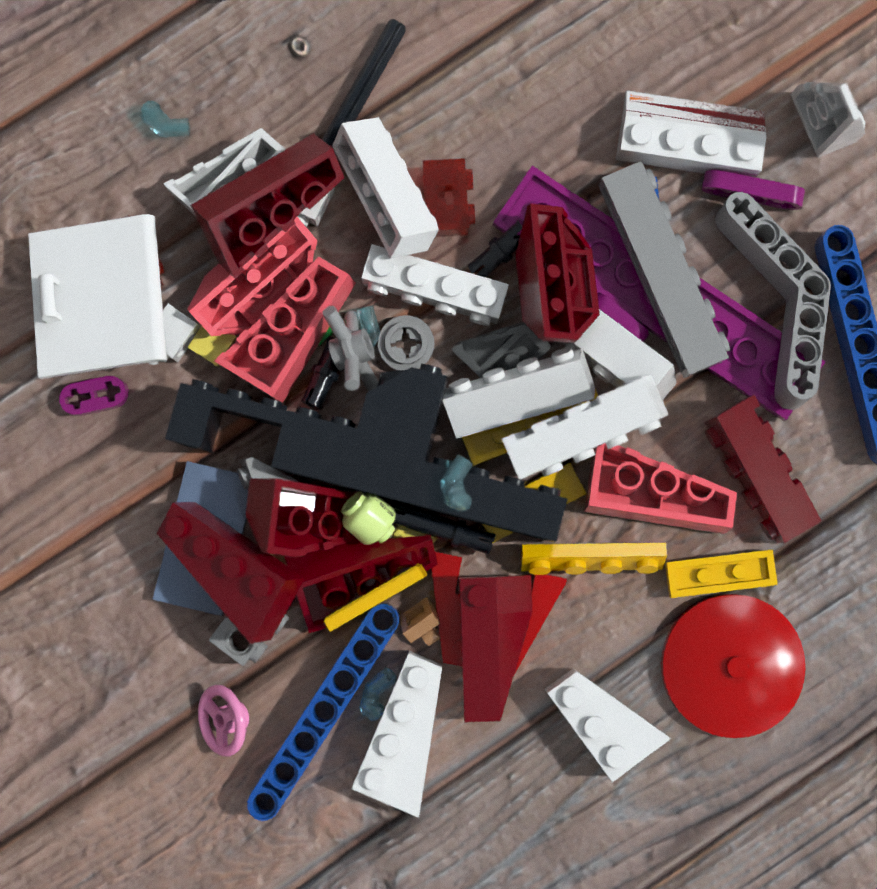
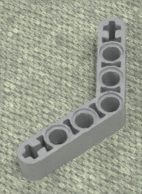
M735 192L729 196L716 213V226L786 300L774 393L775 399L781 407L787 410H795L810 400L818 390L831 288L830 280L750 195L743 192ZM755 235L760 236L765 244L758 241ZM780 261L785 262L789 269L784 268ZM804 286L810 288L813 292V295L809 294L805 290ZM800 318L804 319L808 323L809 328L805 327L801 323ZM795 351L801 352L804 355L805 361L800 360Z

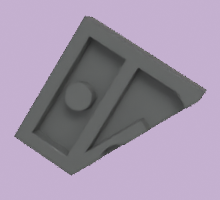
M520 322L457 342L451 350L480 378H483V374L492 369L503 368L506 371L516 368L517 364L529 358H537L539 360L550 349L551 345L547 341L541 340L524 322Z

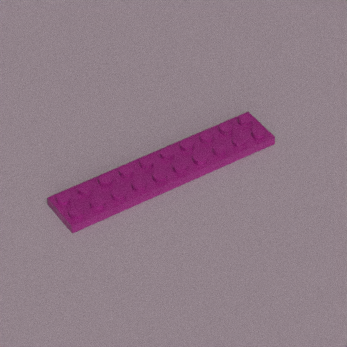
M532 165L493 221L492 226L505 233L517 219L521 218L524 220L527 206L530 203L563 207L569 215L567 218L578 228L592 249L597 294L600 292L606 295L647 330L668 343L614 220ZM700 278L701 285L698 286L701 296L703 299L707 298L712 304L715 312V318L712 319L717 332L722 331L725 334L730 346V350L727 351L729 358L707 370L745 396L755 395L760 406L782 421H786L793 410L781 407L777 403L774 393L782 332ZM795 351L797 357L805 361L804 355L801 352ZM824 360L821 362V368L825 364Z

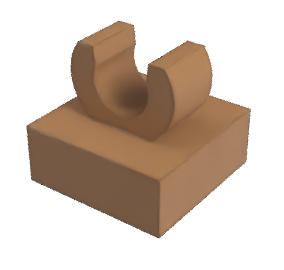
M428 597L399 616L402 634L410 643L421 637L428 646H431L441 639L436 632L438 630L437 625L440 624L436 607Z

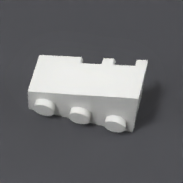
M260 128L223 149V154L205 164L201 162L193 166V171L177 180L172 178L165 182L164 185L182 205L195 215L191 204L286 149Z
M571 669L545 688V691L612 782L671 739L575 669Z

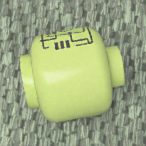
M359 491L352 495L342 507L341 512L344 514L342 523L344 528L362 544L370 545L377 541L383 543L395 530L393 526L396 517L395 511L379 495Z

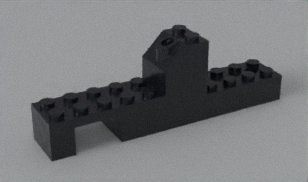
M421 364L420 369L410 367L407 370L381 373L377 387L366 393L357 428H355L356 424L352 420L332 416L331 422L322 420V415L311 409L297 406L296 412L288 411V406L283 405L280 401L262 397L261 403L253 402V397L248 396V393L227 388L226 394L219 393V388L213 387V384L192 379L191 385L180 383L165 437L166 440L176 444L212 453L223 413L281 427L271 465L272 468L358 492L376 494L385 499L549 542H557L567 503V498L560 497V489L540 485L538 491L525 488V480H519L510 476H504L503 482L489 478L490 471L469 466L468 472L456 470L455 462L434 457L433 463H429L428 459L443 406L442 399L448 387L447 376L441 373V368L428 364Z

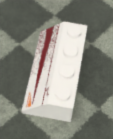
M626 91L616 160L632 163L642 161L645 165L704 174L707 170H720L757 177L762 171L766 143L764 111Z

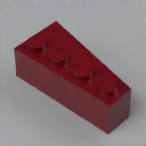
M313 133L191 204V207L218 263L236 279L244 271L243 266L252 257H260L269 248L267 244L282 230L287 232L295 224V218L305 208L311 209L344 179V175L333 148Z
M752 395L704 422L708 428L705 430V434L711 445L715 449L719 447L726 457L723 464L729 475L733 479L738 478L745 490L741 493L747 505L752 510L757 509L763 521L760 522V526L765 535L771 541L775 539L777 543H786L822 520L801 481L797 478L792 480L789 476V473L793 471L792 464L785 452L779 447L775 448L772 441H774L773 435L775 432L769 421H764L760 416H757L754 409L759 407L760 404L756 396Z
M173 502L156 534L250 644L271 640L305 578L273 555L262 553L260 546L196 502Z

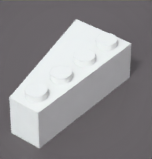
M409 651L352 789L419 818L442 664Z

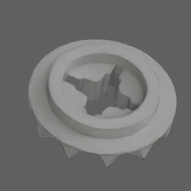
M409 315L395 317L384 325L379 334L378 349L383 361L394 370H407L410 367L419 369L421 364H426L433 354V333L429 326L417 317ZM404 329L407 330L410 340L422 342L411 347L409 358H406L402 348L391 347L396 342L402 341Z

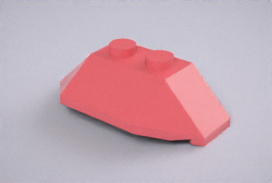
M298 217L295 218V224L287 232L282 230L267 244L269 248L260 257H252L243 266L244 271L236 279L220 264H217L204 276L187 310L211 336L241 334L245 329L248 330L263 315L262 312L270 304H274L286 292L285 289L313 262L317 239Z

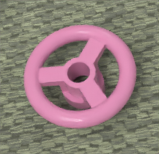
M213 685L207 688L202 694L198 705L199 727L209 748L220 756L227 757L236 754L244 743L246 728L249 724L247 708L230 689L223 685ZM220 696L228 704L218 707L212 698ZM209 715L212 717L216 728V737L210 727ZM235 732L232 743L228 745L227 734Z

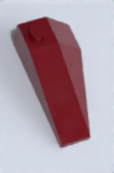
M250 478L245 515L262 553L300 557L310 552L334 548V546L359 542L344 528L342 523L344 514L341 512L344 504L355 493L277 478Z
M430 535L391 538L383 543L377 541L370 545L362 544L359 541L334 546V548L310 552L300 557L284 556L287 566L305 578L296 595L309 633L327 628L324 622L327 616L415 565L422 564L425 571L438 565Z
M531 575L460 577L464 723L501 721L532 615Z

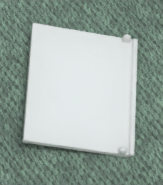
M143 214L28 234L38 378L46 379L142 363L156 365L158 361H167L155 216Z

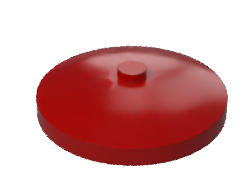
M723 594L697 602L683 612L675 621L663 645L661 674L665 690L672 704L694 726L720 737H751L777 725L795 706L805 680L804 650L792 624L772 605L746 595Z

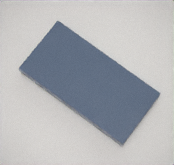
M187 461L177 502H196L242 535L244 534L247 521L245 513L249 488L244 489L242 487L238 473ZM166 545L153 600L224 616V612Z

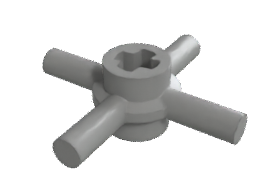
M335 306L325 308L322 314L336 338L329 340V351L337 369L340 371L345 369V387L348 390L358 389L360 377L368 391L373 390L377 387L378 380L367 361L374 359L375 353L367 331L365 329L359 330L358 313L355 311L346 312L343 321Z

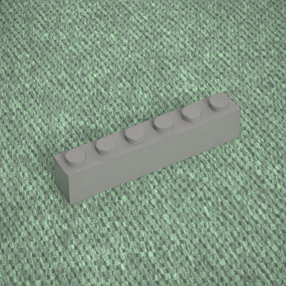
M642 161L602 177L598 185L683 378H687L728 359L727 351L730 350L728 340L722 331L717 332L712 320L715 318L712 304L707 298L703 299L698 289V286L701 285L699 275L694 266L689 267L683 255L686 253L684 241L679 233H673L669 221L672 220L670 210L665 201L660 202L654 190L657 189V182L651 169L645 170Z

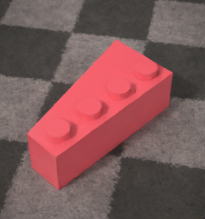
M318 256L285 289L286 292L274 304H270L262 312L263 315L248 330L245 329L236 338L237 341L225 353L222 352L214 362L283 403L330 327L322 314L323 310L329 306H335L339 312L356 282L348 273Z
M603 443L593 448L596 455L592 456L584 512L725 534L733 528L737 492L696 475L684 473L675 469V466L643 456L641 452L628 447L624 448L617 445L608 449L606 443Z

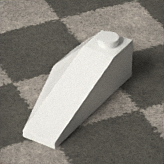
M804 82L799 84L792 92L791 97L818 158L856 143L865 134L864 118L857 109L847 83Z

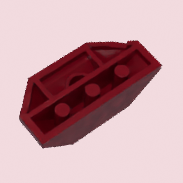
M530 203L526 209L516 251L522 321L541 340L575 343L600 315L592 249L578 228L567 218L569 215L563 207Z

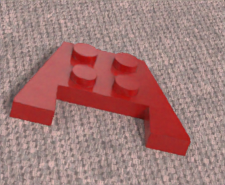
M435 552L438 565L431 569L436 610L440 621L438 626L441 638L443 663L462 667L460 595L455 593L462 557ZM548 574L534 575L532 583V615L515 673L566 585L567 578Z

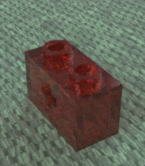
M465 158L423 160L425 204L430 214L435 217L439 229L435 237L468 235L469 225H475L474 203L468 204L467 190H473L472 169H466ZM452 191V196L454 197L453 205H446V200L444 199L445 192Z

